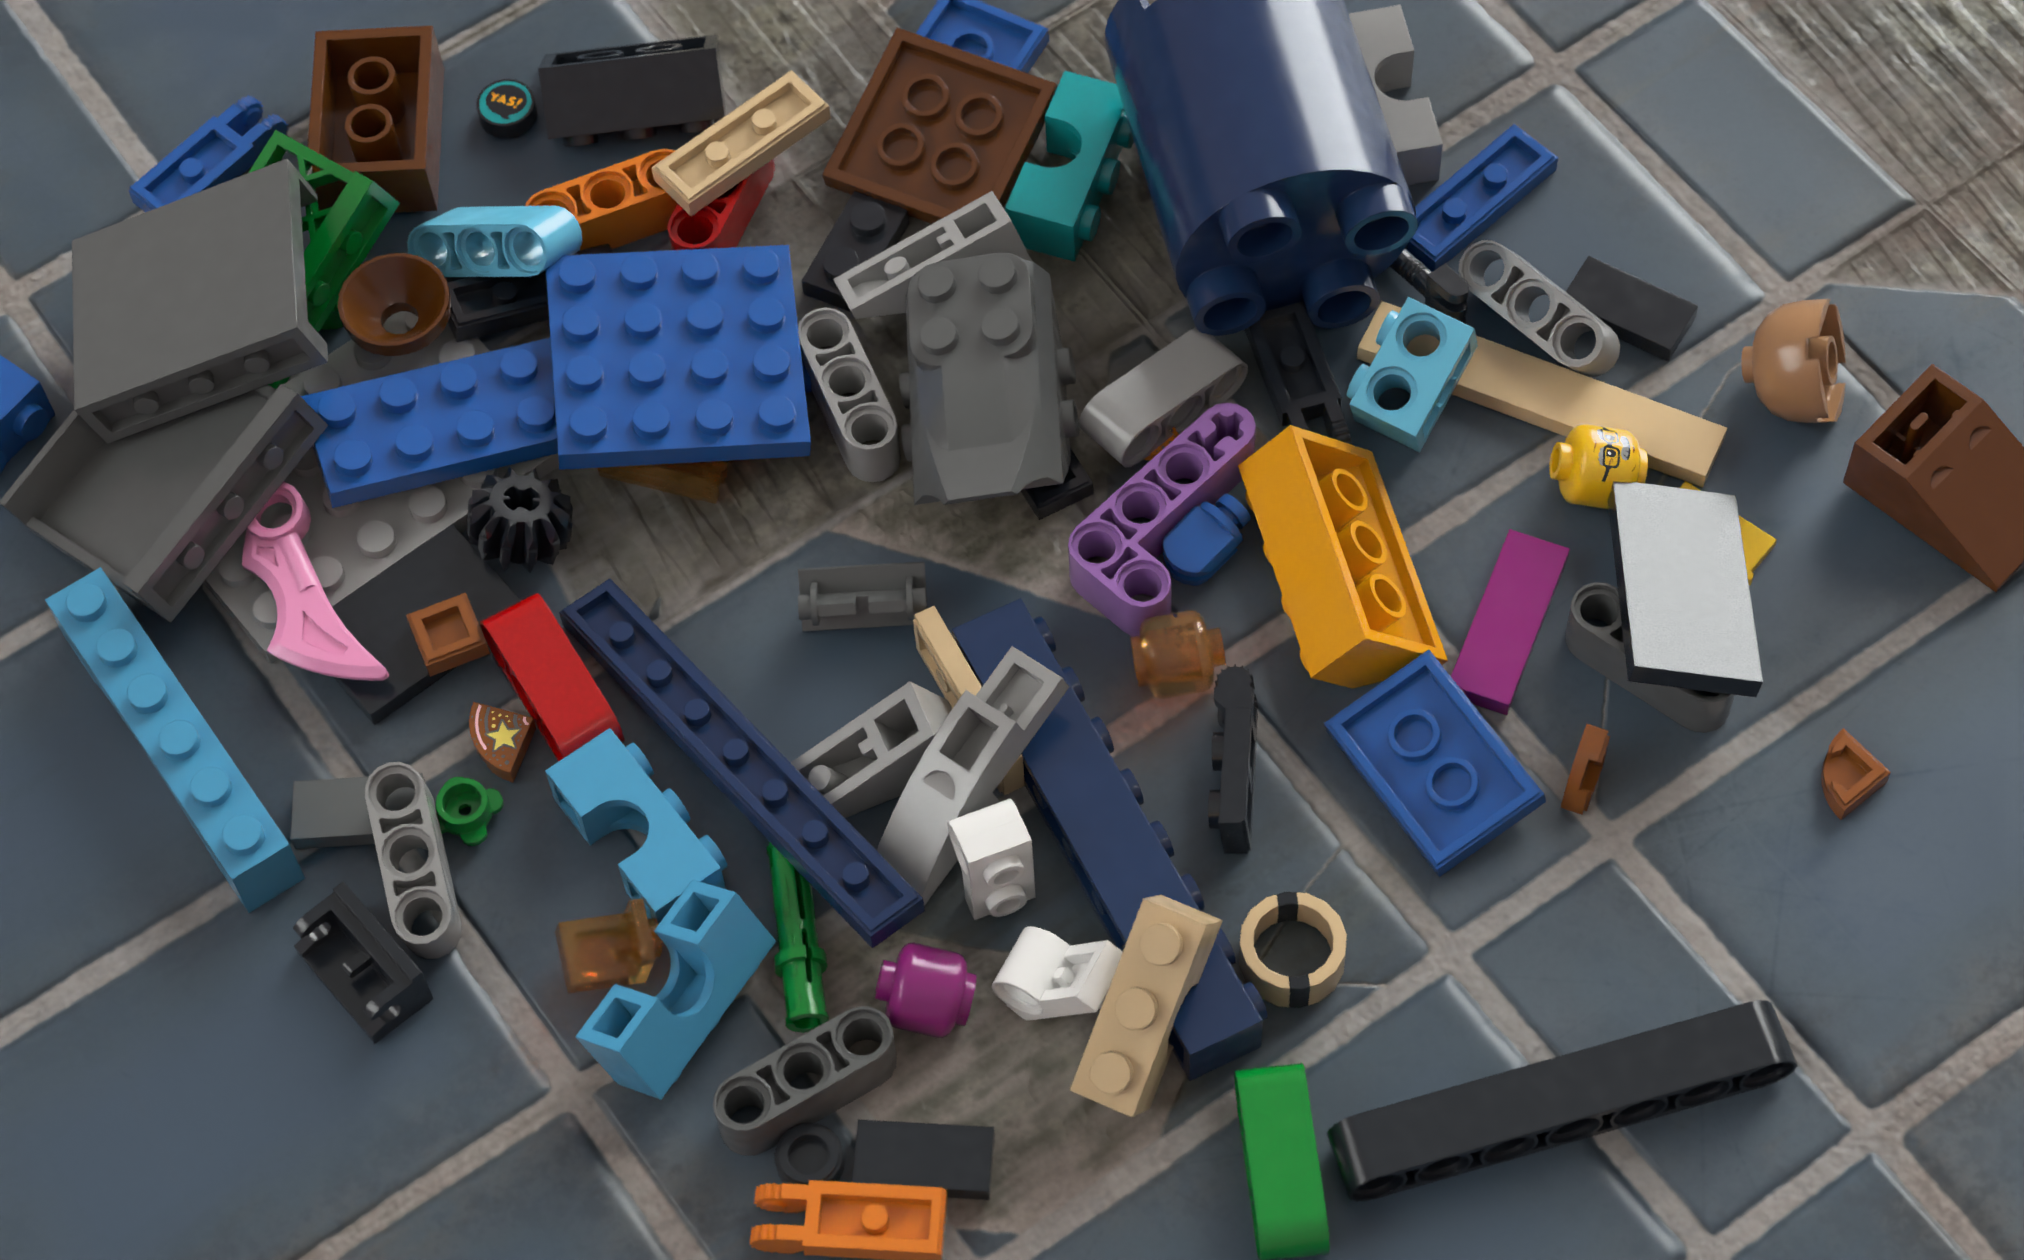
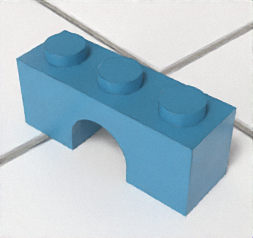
M609 728L545 770L555 802L589 845H592L605 835L620 829L636 830L647 836L642 847L620 862L618 867L626 893L654 929L657 928L692 879L726 889L722 871L728 865L722 852L708 835H704L700 839L695 836L686 824L691 819L684 804L670 788L661 793L649 778L654 775V771L648 759L634 742L625 747L611 728Z
M693 879L654 930L668 948L671 960L669 977L660 993L653 997L614 984L575 1036L618 1085L660 1100L671 1085L680 1077L682 1070L709 1033L717 1026L724 1012L748 979L754 975L759 964L776 942L736 892Z

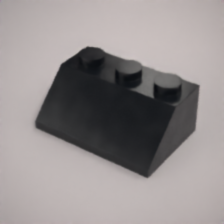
M718 34L545 54L538 68L548 139L563 138V145L567 147L597 143L598 133L621 131V136L624 140L648 138L657 135V126L679 124L680 132L682 133L702 132L715 124L714 120L725 117L726 109Z

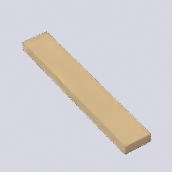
M1381 301L1358 346V360L1369 364L1373 362L1381 347L1376 344V338L1383 321L1391 310L1399 313L1402 308ZM1419 335L1409 342L1406 350L1415 356H1427L1437 349L1440 341L1431 335ZM1476 336L1478 347L1452 395L1565 437L1577 425L1588 424L1627 430L1634 435L1639 448L1645 449L1647 452L1649 468L1703 488L1725 440L1727 427Z

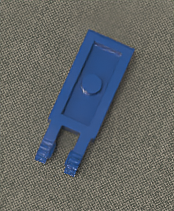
M243 96L241 100L238 99L236 104L231 105L220 116L210 118L135 182L128 191L136 206L144 212H148L240 177L255 163L274 131L277 130L287 136V131L289 130L287 127L289 125L284 119L275 114L272 116L268 115L267 118H263V121L259 123L260 118L263 117L262 113L264 110L262 108L264 106L253 96Z

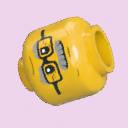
M1588 424L1577 425L1568 434L1564 443L1557 442L1552 449L1549 463L1551 479L1558 480L1560 493L1566 502L1609 509L1608 497L1613 481L1645 483L1648 470L1647 452L1645 449L1639 448L1638 442L1631 432Z

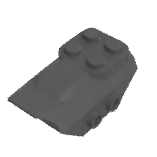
M992 253L941 261L924 266L915 273L906 293L909 371L901 372L899 375L903 405L905 409L910 408L911 423L902 425L901 434L905 457L907 461H912L914 505L939 501L943 505L1016 495L1022 489L1063 484L1071 463L1070 437L1079 436V419L1074 399L1067 400L1066 385L1076 383V371L1071 348L1062 347L1050 273L1034 262L1021 259L1019 256L1011 253Z

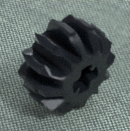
M510 466L503 479L493 475H486L481 489L473 490L472 497L468 501L467 535L469 536V543L478 546L482 561L499 558L504 571L514 563L522 564L531 573L537 560L553 565L556 556L559 555V550L567 549V544L571 540L573 507L570 503V496L561 493L558 479L540 481L536 468L527 476L517 475Z

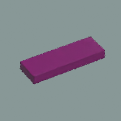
M1509 529L1451 674L1452 679L1472 704L1508 715L1568 561L1570 548Z

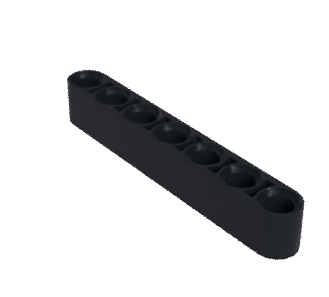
M1756 1000L1362 1112L1334 1124L1328 1130L1327 1137L1350 1200L1368 1201L1762 1088L1789 1076L1797 1068V1062L1772 1003L1767 1000Z

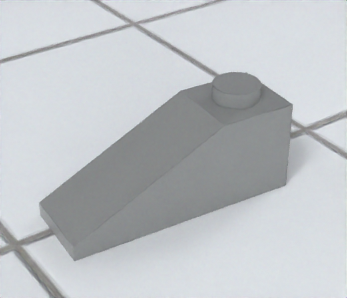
M993 191L833 280L855 319L906 313V293L909 283L915 273L926 265L992 253H1011L1024 260L1031 261L1011 219Z
M909 681L793 760L791 764L844 818H847L901 796L924 752L951 712L952 707L947 699Z

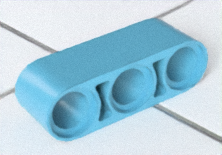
M554 205L458 207L415 227L409 234L407 246L409 254L420 256L430 261L440 269L444 277H531L546 271L548 267L553 265L563 255H575L580 250L582 244V231L578 221L571 212L563 207Z

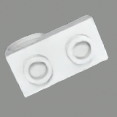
M1012 799L1001 801L947 821L949 836L962 868L965 900L974 920L990 914L994 917L1012 914L1022 908L1027 900L1036 898L1032 840Z
M1025 927L995 978L992 990L1007 1004L1006 1006L1025 1021L1094 1013L1103 1005L1123 952L1108 940L1070 946L1049 931L1037 927Z

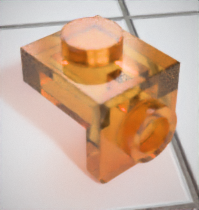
M642 898L629 900L624 913L558 923L555 935L568 994L610 988L614 984L624 986L646 982L655 959L662 955V940L654 932L659 925L656 918H647Z

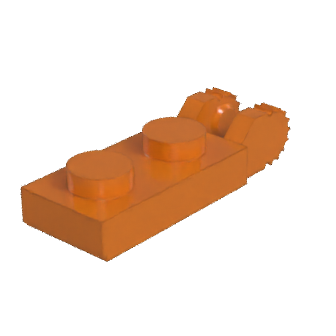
M809 1180L808 1185L760 1184V1186H756L754 1204H756V1207L772 1212L782 1211L784 1213L806 1211L804 1226L780 1224L755 1225L751 1230L749 1245H752V1248H756V1250L771 1253L778 1252L780 1254H795L803 1251L804 1255L878 1260H942L948 1201L947 1189L941 1187Z

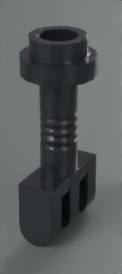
M1405 248L1389 267L1425 297V305L1466 324L1465 316L1469 295V284L1446 263L1431 271Z

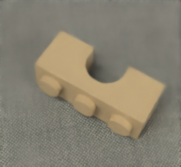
M1163 895L1143 899L1070 1091L1130 1117L1150 1109L1174 1048L1173 1045L1168 1044V1040L1176 1015L1190 988L1199 983L1223 920Z

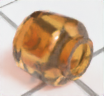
M1195 610L1148 617L1141 622L1139 635L1130 637L1138 686L1148 685L1151 693L1160 699L1209 690L1215 680L1214 667L1226 665L1220 628L1207 629L1203 616Z

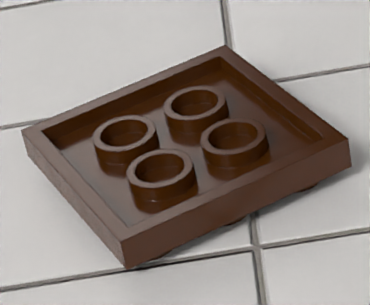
M897 27L822 173L825 185L851 195L854 191L904 208L908 210L909 216L930 224L939 221L993 191L1004 208L1023 165L1027 161L1043 129L1045 115L1057 89V83Z

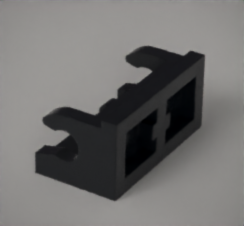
M343 881L333 889L334 892L305 913L296 922L293 929L302 939L294 947L298 955L374 1044H376L432 1001L433 996L422 971Z

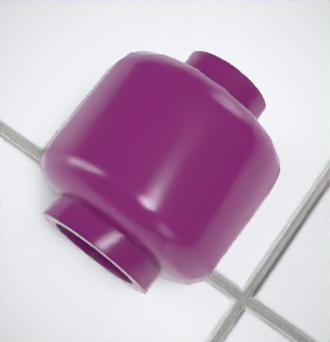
M908 943L900 950L896 962L882 961L874 999L886 1002L885 1015L892 1027L931 1037L944 1038L950 1034L955 1025L965 1027L973 1001L977 975L967 972L966 960L957 952L919 943Z

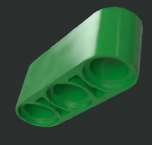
M1303 1063L1235 1070L1236 1104L1258 1259L1282 1260L1328 1255L1330 1252L1328 1221L1308 1085Z

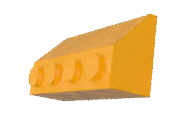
M1289 425L1238 465L1246 488V501L1255 514L1264 541V554L1273 567L1282 593L1281 603L1284 611L1291 619L1300 646V659L1305 669L1309 672L1310 678L1353 689L1386 680L1427 650L1432 652L1441 665L1448 661L1372 451Z

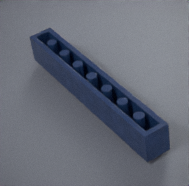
M1020 598L952 628V636L981 686L985 684L1012 646L1062 677L1068 684L1069 688L1021 753L1023 756L1024 783L1113 945L1123 952L1144 898L1163 895L1199 911L1204 910V901L1196 882L1188 873L1180 876L1170 857L1174 856V850L1163 825L1158 820L1149 823L1140 805L1144 803V798L1135 776L1129 768L1120 771L1110 753L1114 752V745L1105 724L1098 716L1090 720L1081 702L1085 701V696L1077 675L1070 666L1061 669L1052 652L1056 651V645L1045 620L1041 616L1033 619ZM1221 928L1218 931L1199 983L1190 988L1179 1008L1168 1043L1174 1046L1172 1051L1189 1081L1261 1048L1263 1020L1268 1018L1266 1007L1256 987L1251 982L1242 985L1231 966L1236 963L1235 954Z

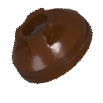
M392 253L375 257L361 264L348 276L339 293L338 311L342 325L350 338L359 347L377 355L402 356L427 347L439 337L450 317L451 296L445 277L433 263L416 255ZM407 311L418 317L416 325L406 333L393 334L384 329L385 321L397 312Z

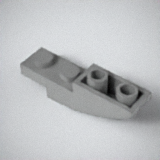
M1013 646L975 696L965 690L948 714L907 782L878 845L877 852L923 898L924 906L958 860L949 836L947 821L1000 802L993 794L994 790L1069 688L1062 677Z

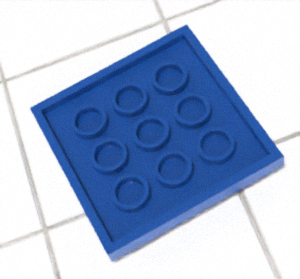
M789 245L563 255L546 269L559 470L810 456L811 438Z

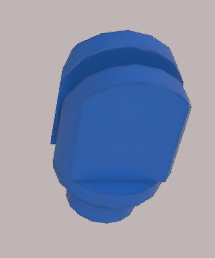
M1224 493L1216 501L1215 505L1203 501L1199 506H1194L1164 537L1163 560L1170 575L1177 581L1192 586H1198L1208 581L1238 551L1236 547L1243 541L1239 529H1242L1251 520L1247 509L1228 493Z

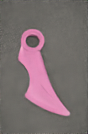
M283 482L247 527L242 555V567L263 580L272 591L276 601V629L267 652L291 665L326 676L367 681H383L387 679L389 673L386 668L357 641L330 604L301 541L309 531L311 523L309 508L296 488ZM287 503L292 506L291 517L281 527L272 529L261 525L260 521L263 512L272 504Z

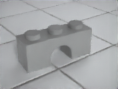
M1401 5L1349 13L1407 184L1412 185L1439 180L1443 143L1429 97L1403 101L1383 94L1390 90L1411 87L1414 47Z

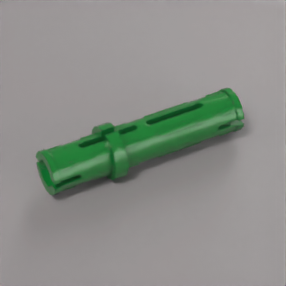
M769 842V846H766V852L770 864L773 908L775 911L779 952L774 956L773 962L774 971L778 977L782 978L786 1010L785 1026L793 1032H809L829 1021L822 973L826 971L828 966L827 955L818 944L812 885Z

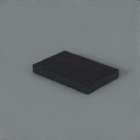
M453 524L444 528L332 606L350 633L389 673V677L383 681L352 680L334 677L374 725L456 668L454 667L430 677L408 623L407 614L466 592L480 626V621L521 601L485 560L482 561L481 555Z

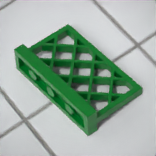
M275 130L248 173L281 161L287 151L297 157L300 174L315 192V188L338 180L346 184L332 207L319 211L317 201L305 206L306 216L302 217V232L309 230L310 243L304 251L308 322L319 332L338 302L343 283L363 263L400 203L373 180L356 171L354 173ZM312 166L321 171L313 173ZM290 377L268 385L277 389L281 384H285Z

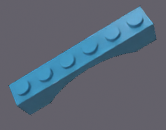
M101 567L45 599L65 639L93 681L102 690L128 726L248 913L304 880L305 876L290 844Z

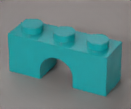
M1064 71L1045 115L1046 150L1050 153L1068 157L1073 161L1054 168L1025 162L1007 202L1005 211L1026 249L1075 262L1083 241L1091 242L1096 235L1101 217V207L1098 205L1103 193L1111 195L1116 187L1120 172V160L1117 159L1122 147L1131 149L1134 140L1117 84Z

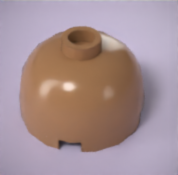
M1831 299L1802 300L1787 303L1769 312L1755 332L1753 346H1744L1742 350L1741 368L1744 382L1754 383L1761 403L1772 414L1787 421L1803 423L1837 422L1842 412L1845 383H1835L1838 363H1846L1845 343L1839 310L1836 304H1829Z

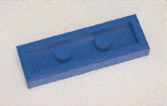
M1513 124L1415 206L1418 228L1407 244L1406 249L1431 271L1436 270L1449 262L1556 171L1558 157L1517 125Z

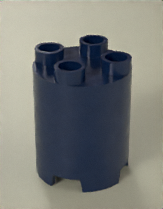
M1118 0L1105 28V48L1180 291L1187 298L1197 330L1212 336L1233 334L1252 326L1267 310L1298 302H1304L1312 324L1321 328H1341L1357 323L1369 316L1377 308L1380 301L1374 279L1384 272L1404 251L1410 239L1417 231L1418 221L1406 178L1344 0H1156L1151 5L1147 0Z

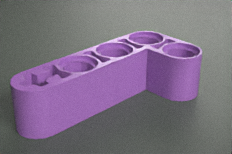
M1222 403L1206 410L1076 526L1070 534L1068 557L1069 577L1072 587L1093 607L1123 632L1132 637H1153L1164 631L1163 622L1170 620V618H1162V615L1166 617V614L1171 613V578L1169 571L1156 559L1163 552L1165 535L1194 506H1199L1203 501L1215 505L1216 501L1224 493L1230 492L1243 480L1238 465L1255 453L1256 434L1254 417L1246 408L1238 404ZM1179 479H1190L1194 482L1190 484H1178L1174 481ZM1143 517L1152 521L1139 524L1133 523L1130 520ZM1096 556L1108 559L1103 563H1090L1086 561L1088 558ZM1139 594H1147L1153 596L1154 599L1141 602L1133 600L1132 597ZM1155 616L1161 617L1159 621L1162 627L1158 631L1152 628L1156 620L1151 619Z

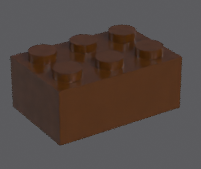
M433 25L315 31L308 148L353 173L356 171L373 180L400 203L394 213L438 211L444 66ZM312 166L313 173L321 171ZM338 180L315 188L318 195L319 211L332 207L346 184Z

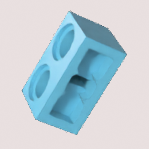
M1408 297L1399 313L1391 310L1386 316L1376 338V344L1381 347L1370 366L1363 363L1357 369L1348 387L1347 397L1352 399L1349 405L1354 421L1420 453L1478 344L1475 328ZM1419 335H1431L1440 341L1437 349L1427 356H1415L1406 350L1409 342ZM1391 388H1401L1409 392L1411 396L1407 404L1402 408L1386 410L1377 404L1383 392Z

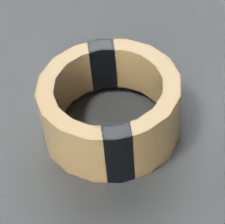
M1283 892L1266 897L1250 910L1241 926L1239 966L1245 983L1251 982L1263 1000L1278 1007L1301 1008L1320 1002L1335 990L1344 973L1347 934L1341 918L1327 902L1308 893ZM1283 921L1304 922L1317 928L1327 939L1331 954L1326 963L1314 973L1300 977L1282 976L1268 969L1258 958L1254 945L1260 934L1271 925Z

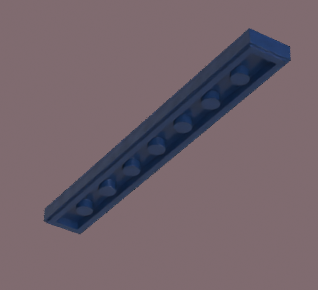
M610 578L559 612L562 625L872 949L925 911L923 898Z

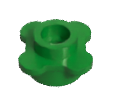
M454 777L449 779L436 797V810L441 833L448 832L462 838L463 843L468 846H476L484 842L488 836L486 827L493 814L499 813L503 808L504 803L500 792L494 788L485 790L482 784L471 778ZM462 808H471V812L468 815L464 816L459 813Z

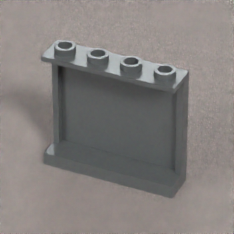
M288 158L72 240L74 410L107 444L328 363L327 343L308 322L301 207L317 202L318 195Z
M283 384L277 390L269 385H265L108 444L73 410L1 498L0 504L34 534L92 572L101 567L115 587L171 623L328 425L298 393Z

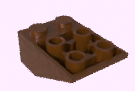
M1931 364L1854 443L1843 483L1997 593L2024 564V447L1984 399L1934 364Z

